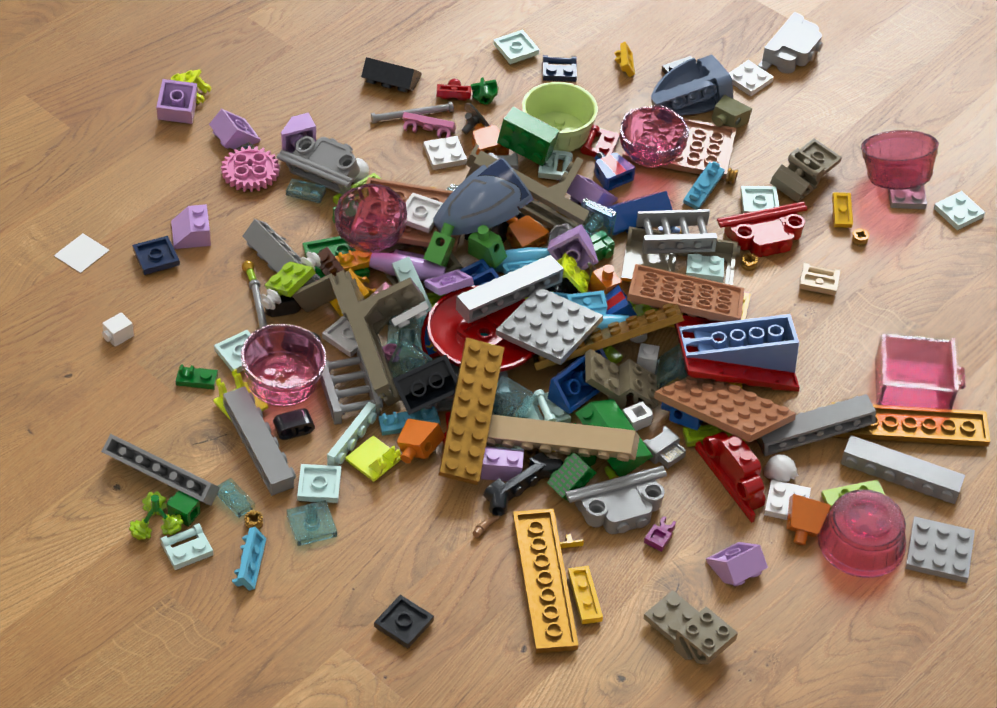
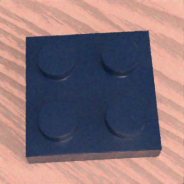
M168 235L132 245L133 252L144 275L180 265L179 258Z

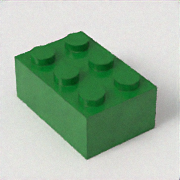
M513 106L503 119L497 143L543 167L553 153L560 130Z

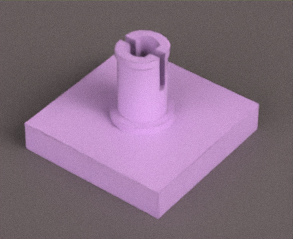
M458 269L424 280L425 287L439 296L474 285L473 277Z

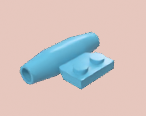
M542 247L505 250L507 254L506 259L496 269H493L495 272H502L506 275L551 254L547 250L548 248Z
M604 290L568 294L566 296V299L602 314L603 321L596 327L601 330L607 328L610 323H621L630 317L629 315L606 314L608 306Z

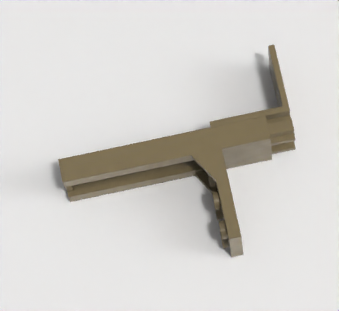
M344 270L336 273L337 276L335 277L331 273L300 288L292 297L305 312H309L337 298L341 312L352 328L374 391L380 395V398L384 400L387 406L400 401L392 382L394 377L378 334L391 317L399 315L403 311L426 301L423 293L411 278L405 279L367 299H364L363 294L360 292L356 279H352L350 272H344Z

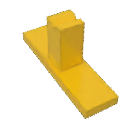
M566 534V542H560L561 548L584 545V540L573 541L571 534Z

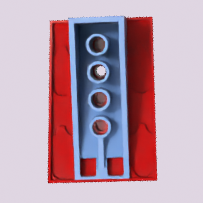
M790 314L727 322L709 321L706 318L682 315L684 321L674 324L689 376L693 378L716 379L719 382L771 387L773 390L799 392L800 387L795 374L799 340Z

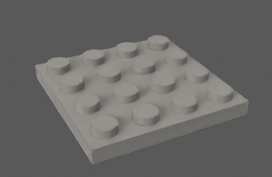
M538 287L496 329V336L561 365L603 321V315Z

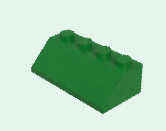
M614 399L590 402L576 412L583 425L635 430ZM639 438L635 460L620 461L617 458L609 457L607 461L616 474L622 477L648 461L653 455L642 439Z

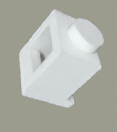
M643 401L622 410L635 431L652 424L653 412Z

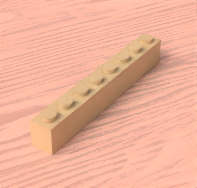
M492 415L486 445L495 446V444H500L506 448L518 446L524 450L535 448L547 453L553 450L565 455L578 453V455L583 457L596 455L601 459L614 457L620 461H629V459H636L640 437L635 430Z

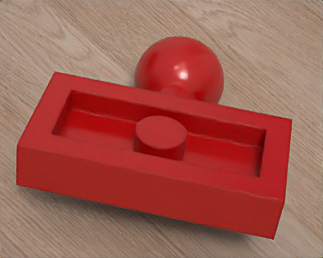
M453 78L448 82V85L437 84L436 97L441 99L457 98L458 100L471 99V86H461L460 80Z

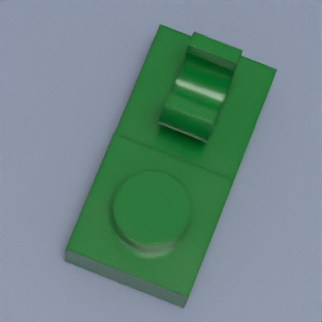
M181 364L175 381L176 386L215 390L218 370L195 368L193 365L188 368Z

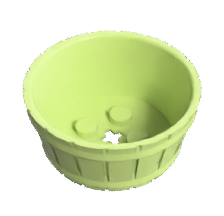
M550 82L538 85L525 95L522 102L523 112L558 130H562L559 131L554 150L567 152L580 148L586 142L598 111L596 100L587 90L585 91L580 86L566 82Z

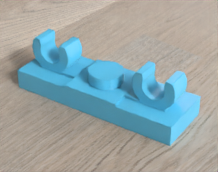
M715 161L709 162L683 199V203L696 210L700 209L724 175L725 169L721 168L720 164Z
M432 406V409L425 410L423 408L410 415L407 412H400L398 414L393 412L391 415L383 413L382 416H378L382 436L401 433L407 419L434 422L440 425L435 406Z
M256 527L249 528L248 535L242 537L246 544L240 546L243 550L240 569L234 571L238 578L232 579V582L237 587L244 585L248 590L255 589L266 543V537Z

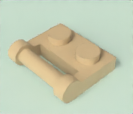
M804 263L799 289L836 296L840 270L819 268Z

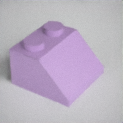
M162 79L156 107L158 120L192 124L196 108L197 83Z
M222 108L209 123L213 129V134L221 140V145L227 149L239 150L241 147L245 148L259 143L261 140L244 118Z
M309 113L291 117L281 132L282 150L293 153L296 149L297 141L305 136L312 137L316 142V125Z
M579 174L575 176L566 192L571 195L570 199L577 204L581 202L584 205L583 208L589 210L590 213L610 206L618 200L616 196L596 182Z
M207 204L188 206L171 220L174 249L211 246Z
M582 224L550 240L547 250L555 260L562 258L563 254L566 253L569 257L572 256L576 260L577 266L581 270L589 268L588 262H591L593 265L598 263L592 240Z
M486 446L481 479L497 480L500 478L502 481H509L520 474L523 466L524 449Z
M737 542L706 558L707 563L724 583L732 584L733 586L742 585L745 583V579L759 576L762 574L761 571L768 568L761 546L757 544Z

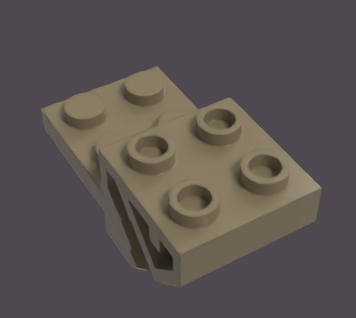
M812 139L801 149L797 148L790 153L787 159L790 163L788 168L781 164L773 175L770 184L798 203L817 188L821 177L839 164L842 157L816 139Z
M591 349L585 352L586 383L606 394L608 400L614 399L620 409L626 407L627 396H633L634 404L643 401L651 410L658 406V400L654 399V393L657 391V376L654 373L649 372L640 364L630 359L617 366Z
M673 590L649 609L643 618L674 644V650L685 660L694 658L696 663L709 664L736 641L738 635L737 631L709 608L705 607L698 612Z

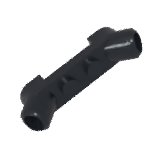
M540 452L530 458L529 468L506 483L500 478L491 483L483 494L490 502V512L495 516L506 514L509 500L515 496H520L523 491L535 486L544 477L550 478L552 473L563 465V461L561 459L549 458L545 453Z

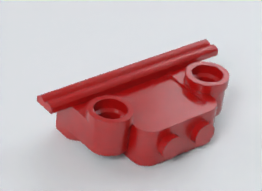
M803 201L718 218L716 221L720 228L725 227L724 232L731 241L738 242L737 245L741 246L740 250L749 249L750 253L756 255V257H764L791 250L793 240L801 237L805 225L804 218L798 215V212L807 211V206Z
M723 431L705 437L703 445L700 441L696 442L695 450L750 522H754L756 514L753 510L764 506L766 501L764 484L760 478L761 464L758 458L743 439L735 435L728 437Z

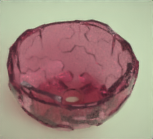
M658 105L641 107L626 113L621 122L619 138L622 148L633 162L644 167L657 168L671 164L682 154L690 131L681 115L668 107Z
M364 184L350 189L339 198L334 211L335 228L339 236L348 246L364 253L380 252L396 244L405 230L408 218L406 203L395 191L381 184ZM371 231L378 232L376 235H369Z

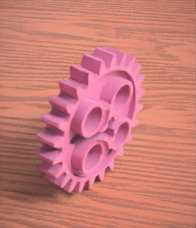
M248 146L246 150L241 147V151L234 149L235 153L229 152V157L225 156V161H222L221 172L225 182L230 183V187L236 185V190L243 188V192L247 189L253 192L254 188L260 191V187L266 189L267 184L272 186V181H277V176H279L280 168L278 159H275V154L271 155L270 151L265 152L264 148L258 150L257 146L254 149Z

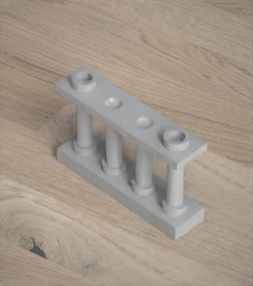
M710 210L638 211L636 227H644L646 232L642 244L643 254L715 252L717 235L716 233H707L705 226L708 225ZM670 226H680L682 234H672ZM688 226H698L700 234H690ZM652 227H662L664 235H654Z
M358 347L357 357L329 362V360H325L323 353L316 354V369L334 425L342 423V415H345L346 412L361 410L368 402L376 404V414L380 416V408L383 407V402L373 389ZM359 364L361 369L358 372L337 376L330 375L329 373L331 369ZM363 378L366 384L365 386L344 390L334 388L337 383ZM369 393L371 399L346 405L339 404L338 401L343 397Z

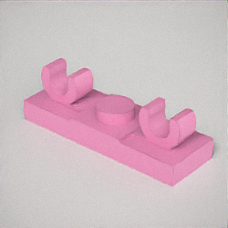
M408 112L403 113L402 118L405 122L403 126L405 131H407L409 125H412L413 132L416 133L417 125L427 131L438 130V138L441 137L443 132L447 133L446 138L451 137L450 132L455 133L456 125L452 121Z

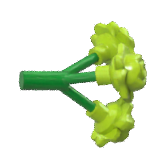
M158 491L154 494L149 492L147 497L142 500V503L145 504L143 505V510L148 511L145 519H142L141 522L139 520L130 522L129 530L131 535L137 540L151 538L150 533L152 530L148 528L149 519L155 513L162 516L164 524L161 526L164 535H175L182 528L183 520L180 514H173L170 517L169 514L163 512L167 507V504L164 503L166 497L161 496Z

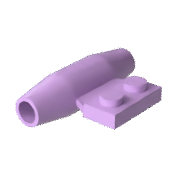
M395 249L394 253L372 252L369 267L396 276L392 263L410 257L420 281L444 274L446 270L444 266L423 259L424 255L397 249Z

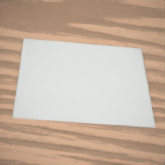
M82 233L54 256L81 273L107 253L109 249Z

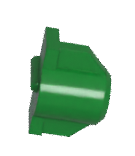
M482 77L480 83L471 84L473 99L483 105L490 104L493 98L498 95L499 87L496 79L485 81Z

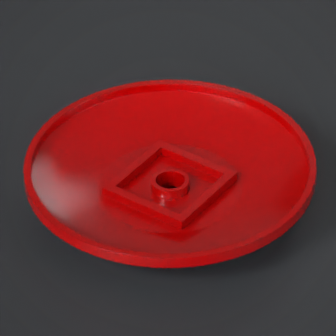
M469 286L452 291L439 299L432 307L427 322L429 340L438 354L441 356L446 354L450 363L460 367L466 338L504 347L500 372L522 365L535 354L496 336V329L525 299L471 323H468L456 310V300L458 295L477 286ZM486 333L488 334V336H482L480 334Z

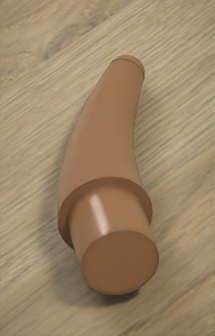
M493 516L479 523L472 532L473 536L479 538L492 523L500 519V516Z

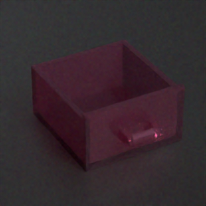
M881 334L875 356L877 405L952 410L958 389L966 387L964 367L957 366L955 338L944 340Z

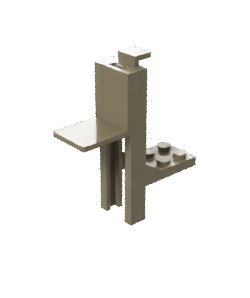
M476 144L465 164L470 167L466 178L482 165L488 168L490 164L498 159L482 150L477 155L476 152L479 145ZM577 157L574 163L570 161L565 170L567 172H564L559 183L549 188L513 168L532 197L543 203L540 204L533 200L518 210L550 229L568 223L572 228L579 226L555 211L579 224H583L589 210L564 196L584 160Z

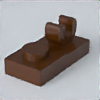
M328 247L317 254L321 259V266L319 268L325 276L332 273L335 277L337 276L336 273L342 270L346 272Z

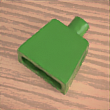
M444 223L440 233L437 231L433 233L423 259L444 267L447 266L456 240L451 237L455 226ZM444 239L445 243L443 246H441L440 242Z
M486 225L479 226L478 232H474L469 236L468 254L479 260L484 259L487 265L495 269L506 259L507 254L501 237L490 231Z

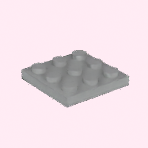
M914 516L905 569L967 583L975 530Z

